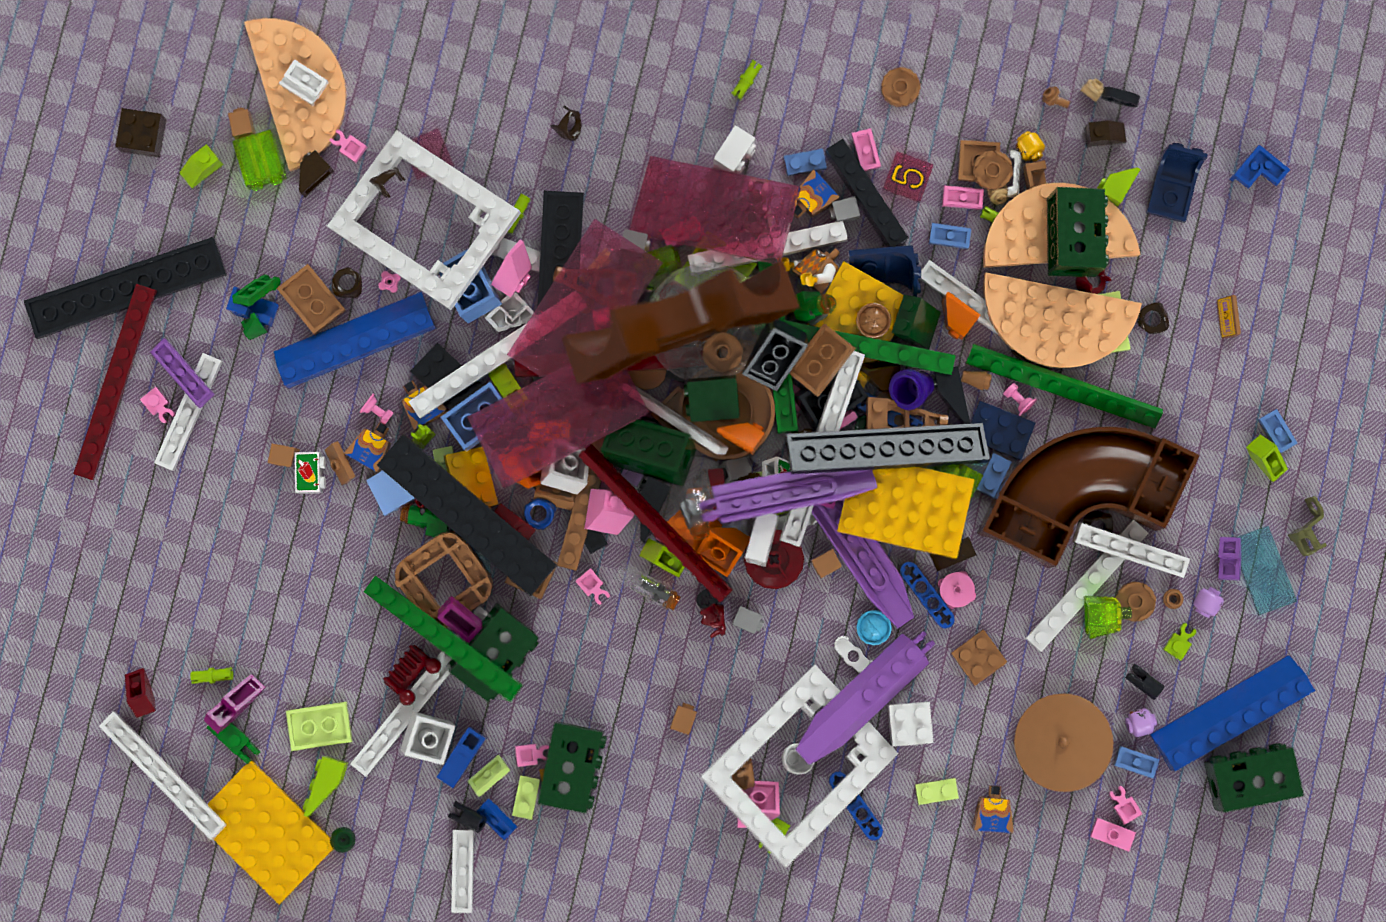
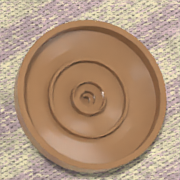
M739 365L733 371L727 373L716 372L706 367L692 377L736 375L740 418L691 422V418L686 416V405L689 404V397H685L684 390L681 394L678 414L729 448L726 454H715L692 438L695 448L708 457L719 460H732L750 455V453L717 433L718 427L742 423L752 425L755 422L764 428L763 432L766 434L759 447L763 445L772 431L775 420V404L769 387L742 375L745 366Z
M1053 694L1037 700L1023 713L1015 731L1014 745L1020 766L1035 783L1052 791L1072 792L1091 785L1105 772L1112 757L1113 735L1106 717L1093 703L1077 695Z

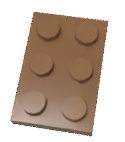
M309 264L305 265L277 288L314 335L318 334L346 311Z
M826 324L821 326L808 343V347L789 373L818 397L856 349Z

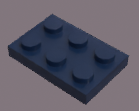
M979 401L970 423H983L988 448L1018 460H1022L1036 424L1033 421L983 401Z

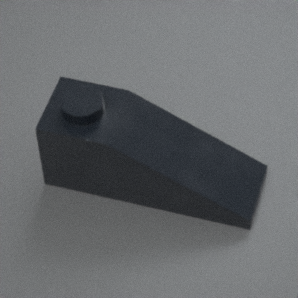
M958 366L953 367L952 375L933 372L931 377L934 381L936 393L961 424H970Z
M648 477L647 480L643 479L638 490L642 491L641 495L659 513L671 487ZM640 522L641 541L645 543L651 530Z

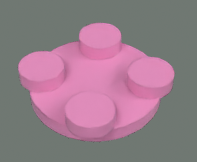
M965 571L950 573L937 583L940 596L949 609L966 606L976 598L974 583Z

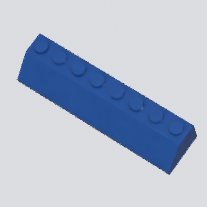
M419 292L274 351V356L284 386L292 388L437 328L423 293Z
M1288 655L1150 734V737L1171 771H1177L1313 693L1315 689L1305 672Z

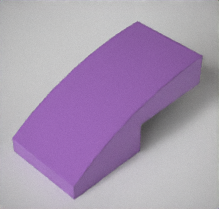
M1220 537L1218 578L1220 580L1240 581L1241 538Z

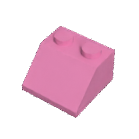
M519 240L507 253L491 283L493 287L509 297H512L515 292L520 293L531 278L529 272L532 266L524 241Z
M591 489L584 529L618 535L634 517V513L612 491Z

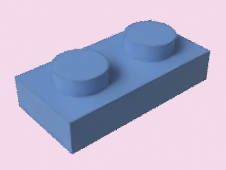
M823 148L784 156L788 177L810 173L813 170L827 169Z
M932 223L929 244L969 249L972 228Z
M1277 409L1258 419L1268 438L1277 445L1280 453L1297 444Z
M993 453L975 489L994 498L1012 462Z
M1119 746L1113 765L1154 779L1160 759Z

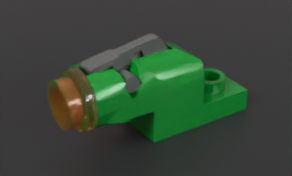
M803 291L795 294L800 308L794 310L797 320L808 322L810 326L826 318L836 307L835 298L828 294L820 295V291Z
M417 504L402 506L400 521L422 529L427 527L426 536L436 537L440 533L450 532L449 527L426 507L419 508Z

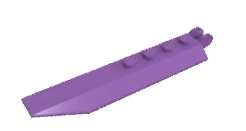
M873 470L791 474L790 471L712 486L714 499L700 502L699 508L701 510H708L716 506V510L703 513L702 520L713 521L719 518L721 523L843 500L876 489L877 484Z
M845 499L836 501L834 509L819 504L814 505L811 512L868 599L897 629L913 619L914 615L902 576L879 542L837 532Z
M924 631L913 640L901 634L815 715L795 749L809 765L843 746L929 664L925 653L935 645L933 640L927 642L921 650L916 646L918 642L925 638L926 633Z

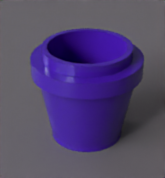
M911 369L897 372L889 384L892 400L896 402L898 407L904 410H913L920 407L934 390V381L928 373Z

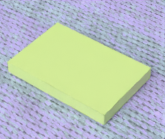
M347 702L286 711L291 751L352 742Z

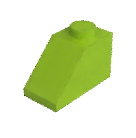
M206 144L190 156L179 173L193 189L224 164Z
M1136 167L1110 174L1106 179L1102 178L1097 188L1105 189V196L1118 207L1140 169Z
M1261 434L1246 447L1251 459L1272 482L1288 470L1277 445Z
M648 538L639 554L640 557L678 578L685 568L679 559L668 551L667 547Z

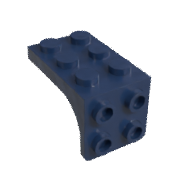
M1180 143L1169 144L1161 152L1146 213L1185 223L1197 177L1208 154L1203 153L1204 151L1199 148H1184V145Z
M913 245L849 250V264L882 283L902 284L911 291L914 297L921 293L920 281L918 282V278H921V267L917 266L919 265L918 253H914Z

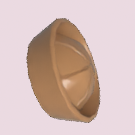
M866 304L857 313V328L866 337H881L890 328V313L881 304Z

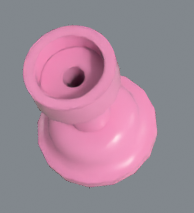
M1013 383L1003 394L1007 398L1012 397L1019 404V416H1022L1036 403L1037 399L1030 397L1025 399L1017 391L1019 387Z
M373 393L360 410V413L372 411L381 418L380 423L385 425L394 413L391 410L385 412L376 405L377 399Z

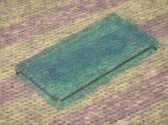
M1269 526L1235 537L1241 538V572L1257 614L1261 615L1297 602Z

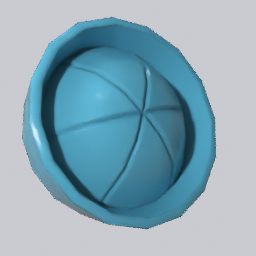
M877 610L867 611L862 614L856 626L860 639L869 645L882 644L889 638L892 630L891 621L881 611Z

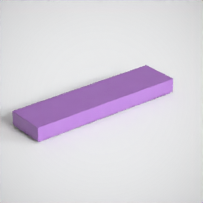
M163 338L150 351L197 407L202 408L215 395L167 339Z

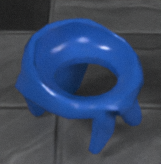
M536 498L531 499L524 506V518L531 527L544 530L553 521L556 506L552 502ZM540 505L546 509L547 515L544 520L535 521L532 519L530 511L534 506Z

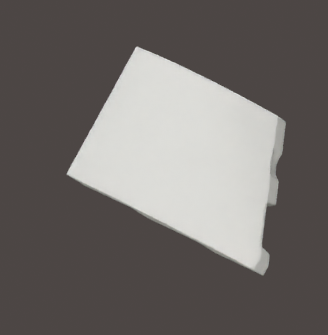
M496 288L495 290L502 305L483 315L498 332L528 323L537 317V314L516 292L512 297H509Z

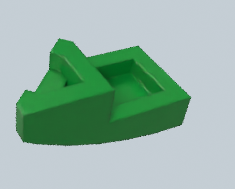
M256 313L250 314V318L241 322L244 328L243 333L249 340L268 332Z

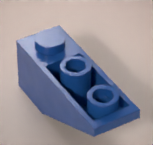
M472 726L468 727L437 775V778L451 788H454L488 737Z

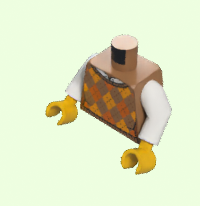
M831 245L825 253L814 249L804 259L789 262V258L782 257L778 259V262L784 261L787 272L792 268V271L801 279L803 285L820 291V294H822L839 270V267L833 261L840 252Z

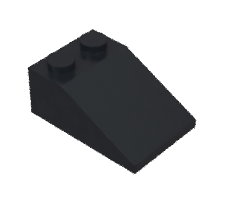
M779 319L767 323L756 341L742 371V375L777 391L809 345L806 332Z
M834 377L819 397L806 387L794 394V400L812 429L817 430ZM858 379L856 380L846 412L868 398Z

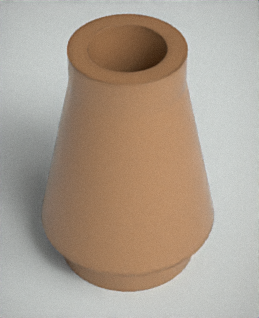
M964 370L961 382L982 391L984 389L989 390L992 374H988V371Z

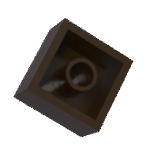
M122 108L115 147L124 153L160 158L167 119L160 113Z

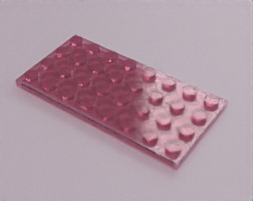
M650 156L630 230L648 234V237L775 264L781 262L801 188L796 185Z
M594 218L507 355L576 399L585 383L577 384L562 337L567 334L611 328L608 310L613 307L637 304L663 262Z
M568 364L467 418L500 483L505 489L648 414L649 411L626 369L608 379L577 384L571 364Z

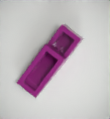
M250 674L228 692L221 702L206 713L204 721L219 734L261 694L265 686Z

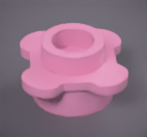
M388 271L382 272V280L378 284L380 290L386 289L391 293L397 292L398 281L401 280V277L398 274H389Z

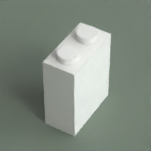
M775 513L756 517L745 556L746 562L766 567L778 524V515H775Z

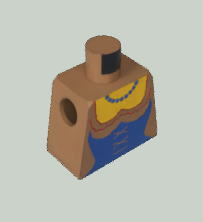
M813 170L794 193L793 198L797 204L790 211L796 218H799L805 212L813 218L829 208L832 202L838 201L840 196Z
M414 381L403 386L408 397L404 398L402 403L415 431L419 429V424L423 427L427 426L448 412L447 408L442 404L420 419L409 401L428 388L423 386L418 389Z
M378 423L373 433L363 429L344 454L377 473L381 472L382 469L377 464L391 447V443L384 440L389 428Z
M989 785V796L979 797L972 824L973 830L1013 833L1011 803L1009 799L1001 798V786Z

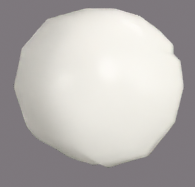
M799 743L790 744L784 749L781 757L784 768L793 774H806L812 769L814 763L809 765L795 750Z

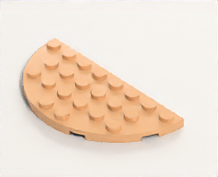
M275 18L245 21L246 30L283 152L291 172L300 168V163L303 161L302 158L308 152L316 150L320 154L322 151H325L331 144L330 139H334L337 135L336 130L340 129L345 115L347 98L344 74L328 45L307 28L294 22ZM294 59L329 82L320 97L315 101L314 106L279 84Z
M1049 183L1032 187L1015 196L1001 209L989 228L986 243L984 244L983 267L1048 263L1047 197L1057 187H1086L1070 183ZM1108 200L1107 207L1105 208V215L1108 216V225L1105 227L1106 235H1108L1106 254H1108L1109 259L1138 257L1140 255L1139 245L1131 225L1122 212Z
M984 273L983 295L988 310L987 313L998 335L1012 350H1015L1025 359L1047 367H1079L1107 356L1127 338L1137 321L1142 305L1139 302Z

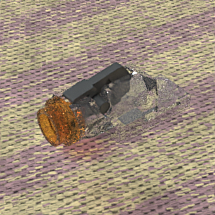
M707 469L698 470L692 480L693 488L687 489L682 499L683 502L679 505L686 526L696 540L707 538L710 535L709 521H703L702 514L710 512L712 509L701 510L699 508L700 502L714 499Z
M624 561L613 577L614 580L667 610H674L681 596L677 595L678 592Z

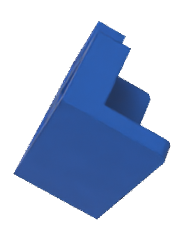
M1258 145L1229 180L1233 182L1236 179L1249 189L1261 174L1277 186L1290 169L1261 145Z
M234 286L226 309L232 314L245 319L250 318V314L256 313L261 323L272 327L279 304L262 298L248 307L233 303L232 295L241 290Z

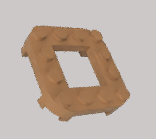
M454 531L440 533L406 556L397 565L395 571V584L397 588L400 587L409 601L446 628L448 626L437 618L438 609L441 606H439L419 578L418 573L449 553L471 584L470 587L454 597L457 601L471 611L480 604H483L493 590V580L490 573L470 545Z

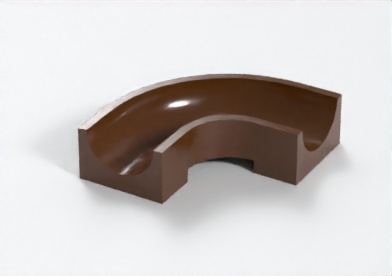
M784 261L777 262L742 282L738 279L733 268H727L701 284L674 296L648 303L613 307L608 310L611 328L567 334L562 337L577 384L608 379L647 357L692 344L728 329L771 323L800 308Z
M1093 427L1064 434L1032 451L1010 471L992 499L977 534L1014 547L1035 558L1043 566L1052 568L1057 567L1076 523L1091 511L1109 510L1135 520L1137 523L1154 531L1166 529L1200 455L1165 438L1160 439L1148 433L1128 428Z

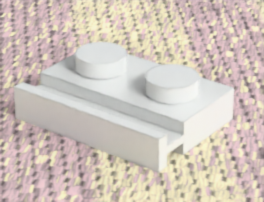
M295 59L284 74L283 79L279 82L282 87L314 106L315 101L329 83L328 80Z

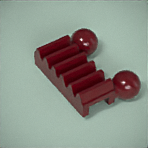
M415 644L409 646L410 650L404 652L405 657L399 658L400 663L394 664V670H390L388 672L389 676L383 678L384 683L399 695L400 702L405 706L412 705L415 702L414 692L407 688L421 670L425 667L428 673L436 674L441 669V662L437 658H430Z

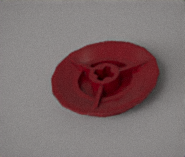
M776 530L769 554L772 556L777 554L779 556L777 559L779 561L778 564H770L769 561L771 559L768 557L767 565L763 567L746 562L744 557L748 575L755 583L764 588L780 589L787 587L798 578L803 569L804 554L801 545L799 547L779 540L782 530Z

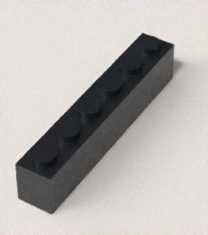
M844 139L827 148L825 156L851 195L856 197L857 204L885 246L897 247L906 243L909 237Z

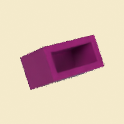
M450 596L438 609L437 618L468 643L482 629V620L453 596Z

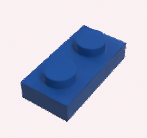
M489 798L476 811L487 817L486 823L503 840L517 828L513 821Z

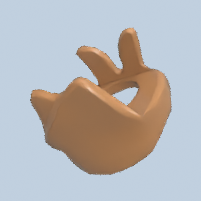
M751 758L731 778L743 790L755 787Z

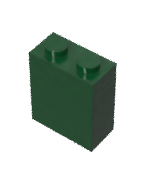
M904 295L892 333L911 346L929 350L941 312L922 298Z
M736 375L688 379L687 384L684 385V395L689 397V404L686 405V416L691 418V422L740 418Z

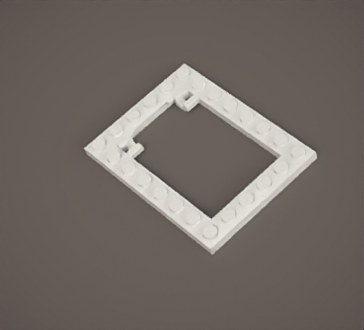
M396 130L327 227L449 310H452L521 212ZM404 159L474 205L475 209L468 218L480 226L478 230L479 235L459 263L449 268L437 260L431 270L428 271L357 223L360 216L379 192L376 186L369 182L371 178L397 167L400 161ZM483 212L486 213L484 218L480 217ZM439 272L443 273L441 278L437 277Z
M813 665L700 776L784 868L898 754L868 721L853 736L855 738L854 741L858 745L846 756L855 767L786 837L730 777L800 708L811 718L819 708L825 707L840 692L816 665ZM809 699L813 702L810 706L806 704ZM860 753L864 756L861 761L857 758Z

